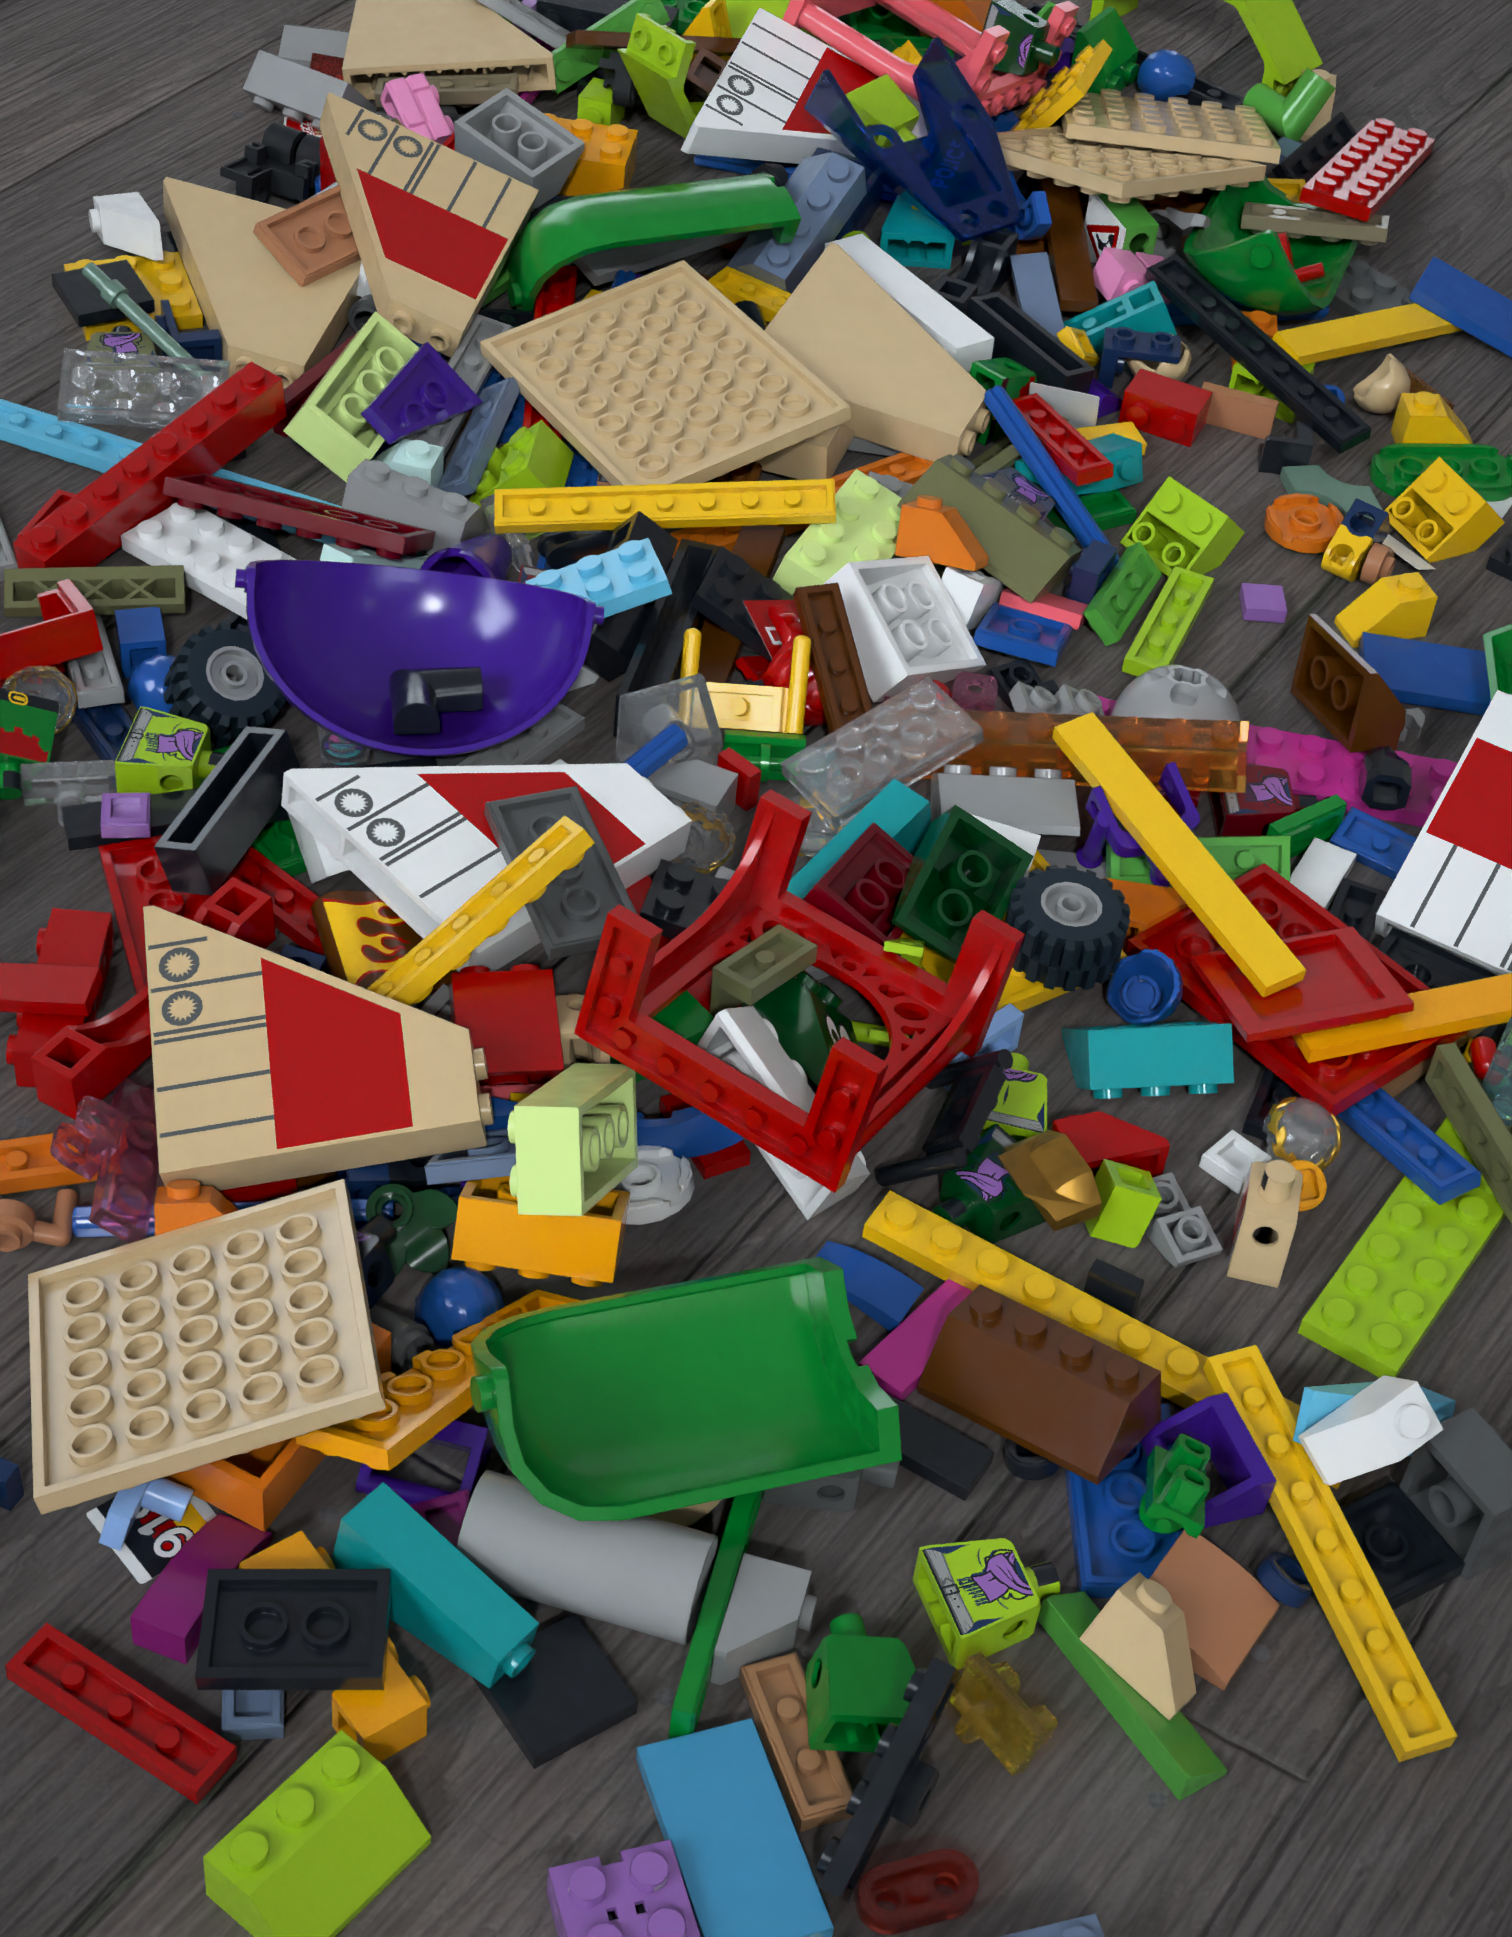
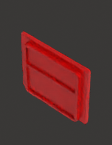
M1353 926L1281 939L1304 966L1306 973L1303 981L1264 998L1225 950L1191 956L1192 966L1247 1043L1274 1040L1385 1019L1391 1015L1414 1011V1002Z

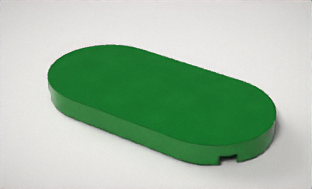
M1391 444L1381 448L1379 454H1374L1369 468V476L1374 485L1386 494L1397 498L1440 457L1486 502L1503 501L1512 497V455L1508 454L1507 458L1498 454L1499 449L1490 445Z

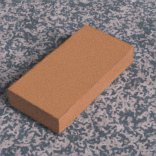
M1204 381L1202 389L1213 392L1206 424L1261 439L1271 435L1279 401Z

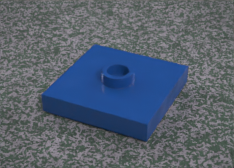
M995 602L977 627L973 640L977 646L1055 667L1071 639L1073 627L1069 624Z

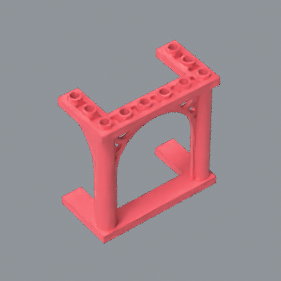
M790 0L782 19L798 29L803 28L878 77L887 74L903 93L943 117L940 127L949 133L968 128L970 125L982 122L992 116H997L999 113L1011 110L1021 104L1024 105L1041 87L1046 88L1047 81L1044 79L1049 69L1053 68L1039 63L1038 69L1027 75L993 70L995 64H998L1007 52L1008 45L1005 43L1010 32L997 25L984 30L982 34V32L930 0ZM1070 1L1054 6L1047 20L1050 24V29L1046 42L1060 47L1064 38L1070 36L1077 23L1074 17L1079 9L1078 6ZM879 4L963 58L942 67L914 65L892 54L837 19V17ZM1060 50V56H1059V58H1058V61H1059V59H1060V57H1061L1062 50Z

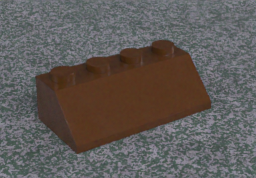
M981 1284L947 1315L917 1384L919 1394L1047 1458L1049 1461L1096 1485L1161 1420V1371Z

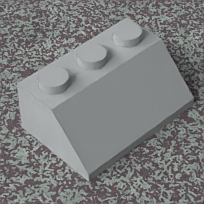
M262 50L258 51L243 86V90L254 98L252 104L271 113L274 108L279 109L284 117L299 124L302 123L303 119L311 121V126L321 131L319 126L329 92L373 113L377 109L348 82Z
M505 88L454 122L456 152L539 190L532 212L559 194L585 149V143L508 88Z
M365 459L348 475L341 508L436 531L433 548L419 551L423 554L431 556L439 550L486 533L487 523L481 506L468 501L461 494L445 492L429 485L422 478L404 475L390 469L387 464L376 460L370 461Z
M944 764V773H932L930 798L932 821L956 804L969 814L1034 834L1080 836V819L1075 780L1062 779V770L1035 769L1034 778L1017 777V768L989 767V776L971 775L972 766Z

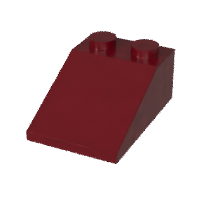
M873 822L814 885L803 900L884 947L885 941L897 940L904 933L903 930L891 922L914 856Z

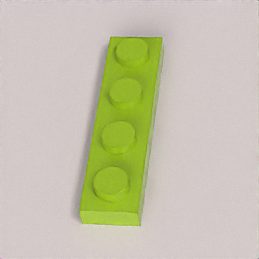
M1177 566L1174 567L1124 658L1122 672L1138 677L1153 668L1173 665L1212 591L1214 578Z

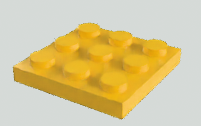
M1104 39L1094 48L1090 45L1086 46L1075 58L1076 63L1070 69L1064 66L1051 80L1053 84L1047 90L1041 87L1029 99L1028 102L1030 104L1019 115L1020 120L1010 131L1050 127L1085 96L1113 49Z
M163 251L164 260L158 261L143 256L121 255L114 259L96 261L83 259L76 263L64 264L65 272L84 268L90 262L100 265L127 259L154 299L155 312L148 313L153 320L155 315H161L160 300H169L178 330L203 328V314L179 252ZM129 318L82 327L86 341H90L91 335L96 332H111L117 326H127L133 332H143Z

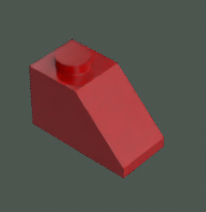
M1101 1111L1082 1115H1069L1062 1119L1053 1120L1051 1131L1067 1135L1091 1168L1094 1178L1104 1159L1149 1171L1152 1178L1163 1175L1170 1149L1168 1140L1165 1137Z

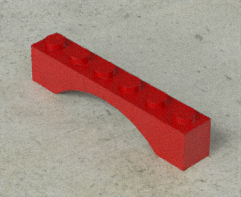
M234 877L230 878L200 905L193 919L197 923L266 949L276 939L272 896ZM148 984L120 1008L101 1019L82 1025L65 1026L30 1057L39 1101L79 1122L152 1054Z

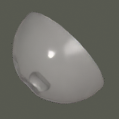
M1177 664L1156 667L1136 677L1118 697L1110 718L1113 731L1125 743L1150 756L1173 762L1203 764L1221 761L1232 756L1238 750L1241 742V717L1237 704L1229 690L1210 673L1202 669H1193Z

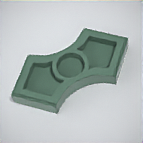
M1319 465L1287 466L1281 469L1279 479L1288 494L1299 493L1320 498L1318 503L1328 507V503L1335 505L1344 518L1356 498L1383 510L1369 486H1358L1339 481L1328 475ZM1363 515V516H1365V517H1367V518L1373 520L1372 517H1370V516H1368V515Z

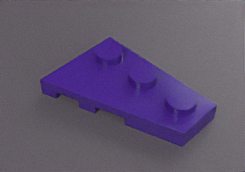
M426 342L415 351L361 412V415L390 445L471 411L483 403V401L438 352Z

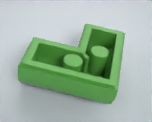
M1306 68L1287 97H1284L1264 83H1258L1247 92L1243 105L1255 107V112L1262 116L1270 131L1281 138L1284 136L1298 142L1336 88Z

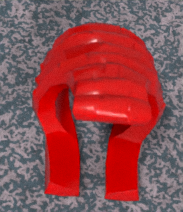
M781 604L771 606L768 609V616L782 642V647L770 662L763 656H744L737 659L735 663L737 668L743 672L746 680L757 681L763 679L765 686L789 688L793 641L795 637L803 635V631L790 605ZM809 663L804 724L808 726L826 725L827 721L814 672Z

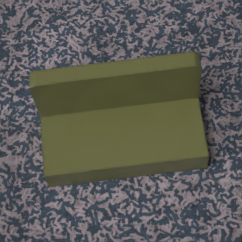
M780 924L776 925L713 967L710 1013L716 1016L718 1012L727 1008H736L743 1002L750 1006L815 963L818 945Z

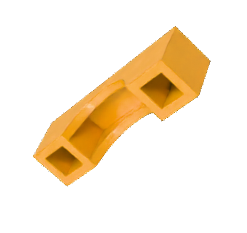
M302 1530L239 1563L240 1569H335L327 1551L321 1546L314 1548ZM389 1636L387 1640L384 1690H334L331 1694L332 1727L337 1733L340 1730L344 1731L380 1762L427 1736V1709L431 1707L428 1692L421 1680L415 1675L408 1677L398 1664V1654Z

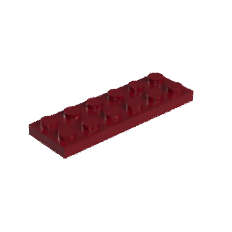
M204 473L165 477L163 494L178 498L177 504L183 507L203 509L204 505L216 507L217 515L222 517L242 519L243 515L256 517V524L262 527L282 529V524L296 527V534L299 536L321 539L322 535L336 538V545L351 549H361L362 545L377 548L376 555L390 559H401L402 555L416 556L417 551L433 548L436 532L433 530Z

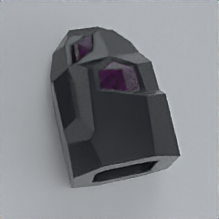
M1390 746L1373 748L1365 755L1362 761L1359 776V797L1370 808L1389 811L1405 808L1412 788V768Z

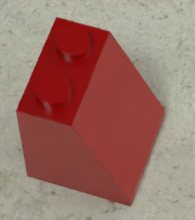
M534 964L516 965L511 967L510 971H490L485 966H469L462 968L460 973H451L449 985L451 1022L469 1029L474 1049L484 1048L489 1079L479 1080L480 1086L543 1084L564 1071L552 969L540 970V967Z

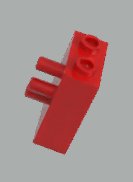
M70 579L57 582V589L36 594L43 622L0 634V688L6 689V685L10 682L6 681V679L16 671H23L26 667L38 666L44 668L51 666L64 674L66 671L65 661L103 651L94 609ZM27 669L21 673L15 674L14 676L34 671L37 669ZM40 671L31 672L25 678L28 688L39 689L44 686V676L38 675ZM56 674L49 675L51 677H60ZM17 679L14 689L18 686Z

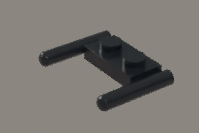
M1001 1049L948 1064L925 1087L928 1089H936L952 1084L922 1147L926 1156L880 1167L875 1174L877 1183L887 1187L964 1168L967 1164V1155L972 1153L979 1144L980 1134L989 1114L998 1103V1095L1007 1078L1002 1071L1011 1068L1013 1064L1011 1053L1007 1049Z

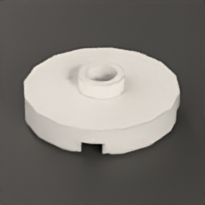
M641 1145L638 1146V1167L613 1189L630 1192L626 1224L643 1225L661 1221L679 1212L690 1201L695 1186L690 1163L683 1155L682 1159L674 1156L672 1149L663 1146Z

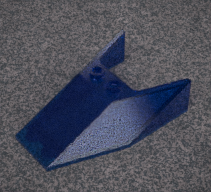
M939 37L932 40L912 75L928 133L927 136L903 142L893 128L884 124L866 127L831 71L827 69L822 72L804 109L889 188L962 243L1020 224L1022 217L994 122ZM883 135L891 141L892 146L888 148L880 147L875 142L874 136Z

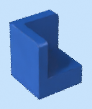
M159 607L115 610L117 646L124 679L129 678L137 665L151 656L160 654L167 656L166 639Z

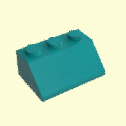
M1198 1021L1155 1023L1140 1026L1112 1025L1062 1028V1039L1076 1087L1093 1090L1094 1099L1122 1098V1088H1140L1141 1096L1170 1095V1086L1188 1085V1094L1218 1093V1084L1234 1083L1232 1023Z

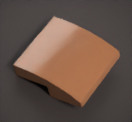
M1184 1530L1149 1579L1161 1584L1170 1593L1173 1602L1184 1611L1193 1672L1224 1691L1277 1613L1280 1605L1248 1571L1204 1537L1199 1535L1196 1539L1187 1535Z

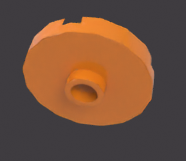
M1294 493L1282 495L1274 500L1273 505L1268 506L1264 517V528L1270 538L1284 548L1301 553L1316 554L1326 551L1344 516L1335 505L1328 503V507L1318 503L1320 498L1316 496Z

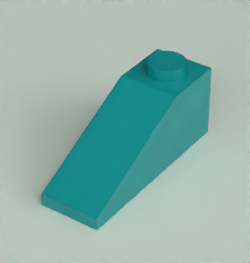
M1154 280L1063 322L1064 328L1068 326L1085 330L1096 353H1101L1105 327H1127L1140 332H1166L1174 336L1177 335L1167 307Z
M1114 433L1088 440L1114 464L1113 477L1076 486L1065 476L1077 495L1112 491L1143 482L1142 443ZM1023 459L1015 461V469L1031 482L1040 485Z

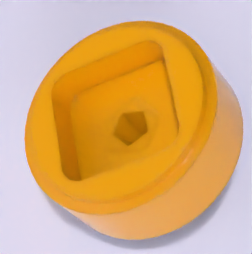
M1296 1160L1290 1162L1295 1170H1299L1303 1174L1298 1212H1304L1317 1207L1323 1201L1327 1190L1326 1178L1323 1172L1310 1161Z

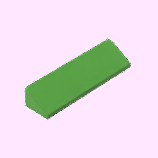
M1085 1591L1052 1595L1043 1600L1038 1622L1178 1801L1183 1800L1226 1775V1767L1181 1711L1168 1720L1079 1639L1100 1613L1098 1607Z

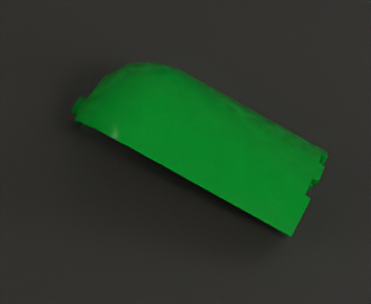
M1266 176L1264 180L1249 182L1248 187L1226 185L1225 190L1214 191L1201 214L1211 219L1210 226L1206 229L1194 227L1184 244V253L1193 269L1230 302L1251 311L1259 310L1277 316H1294L1326 308L1332 302L1356 250L1357 240L1342 239L1338 242H1329L1321 239L1320 236L1306 235L1303 238L1288 237L1294 261L1293 268L1277 235L1281 232L1265 230L1253 234L1248 229H1241L1245 202L1314 209L1324 208L1308 203L1292 202L1286 198L1287 194L1273 186ZM1320 262L1323 263L1325 277L1301 283L1294 269Z
M766 173L574 196L548 205L522 229L508 263L510 282L508 284L509 302L512 307L516 306L517 310L532 311L535 299L544 282L561 267L587 254L612 248L771 228L778 244L793 242L801 217L787 189L784 186L777 187L775 185V177Z
M822 1257L550 1306L511 1316L484 1328L470 1343L475 1376L470 1380L473 1405L478 1413L484 1412L490 1434L504 1463L541 1505L578 1521H623L902 1461L898 1405L878 1385L868 1365L857 1366L852 1357L848 1343L854 1342L857 1339V1335L849 1313L843 1269Z

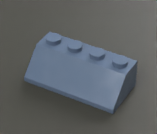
M834 152L803 158L784 185L801 217L793 242L778 244L771 228L751 231L727 266L791 294L794 292L824 252L825 243L832 242L867 194L865 167Z

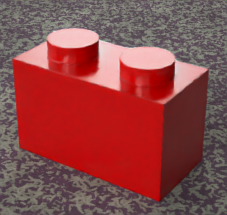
M1140 368L1124 391L1118 423L1132 421L1137 430L1191 447L1206 424L1213 392Z

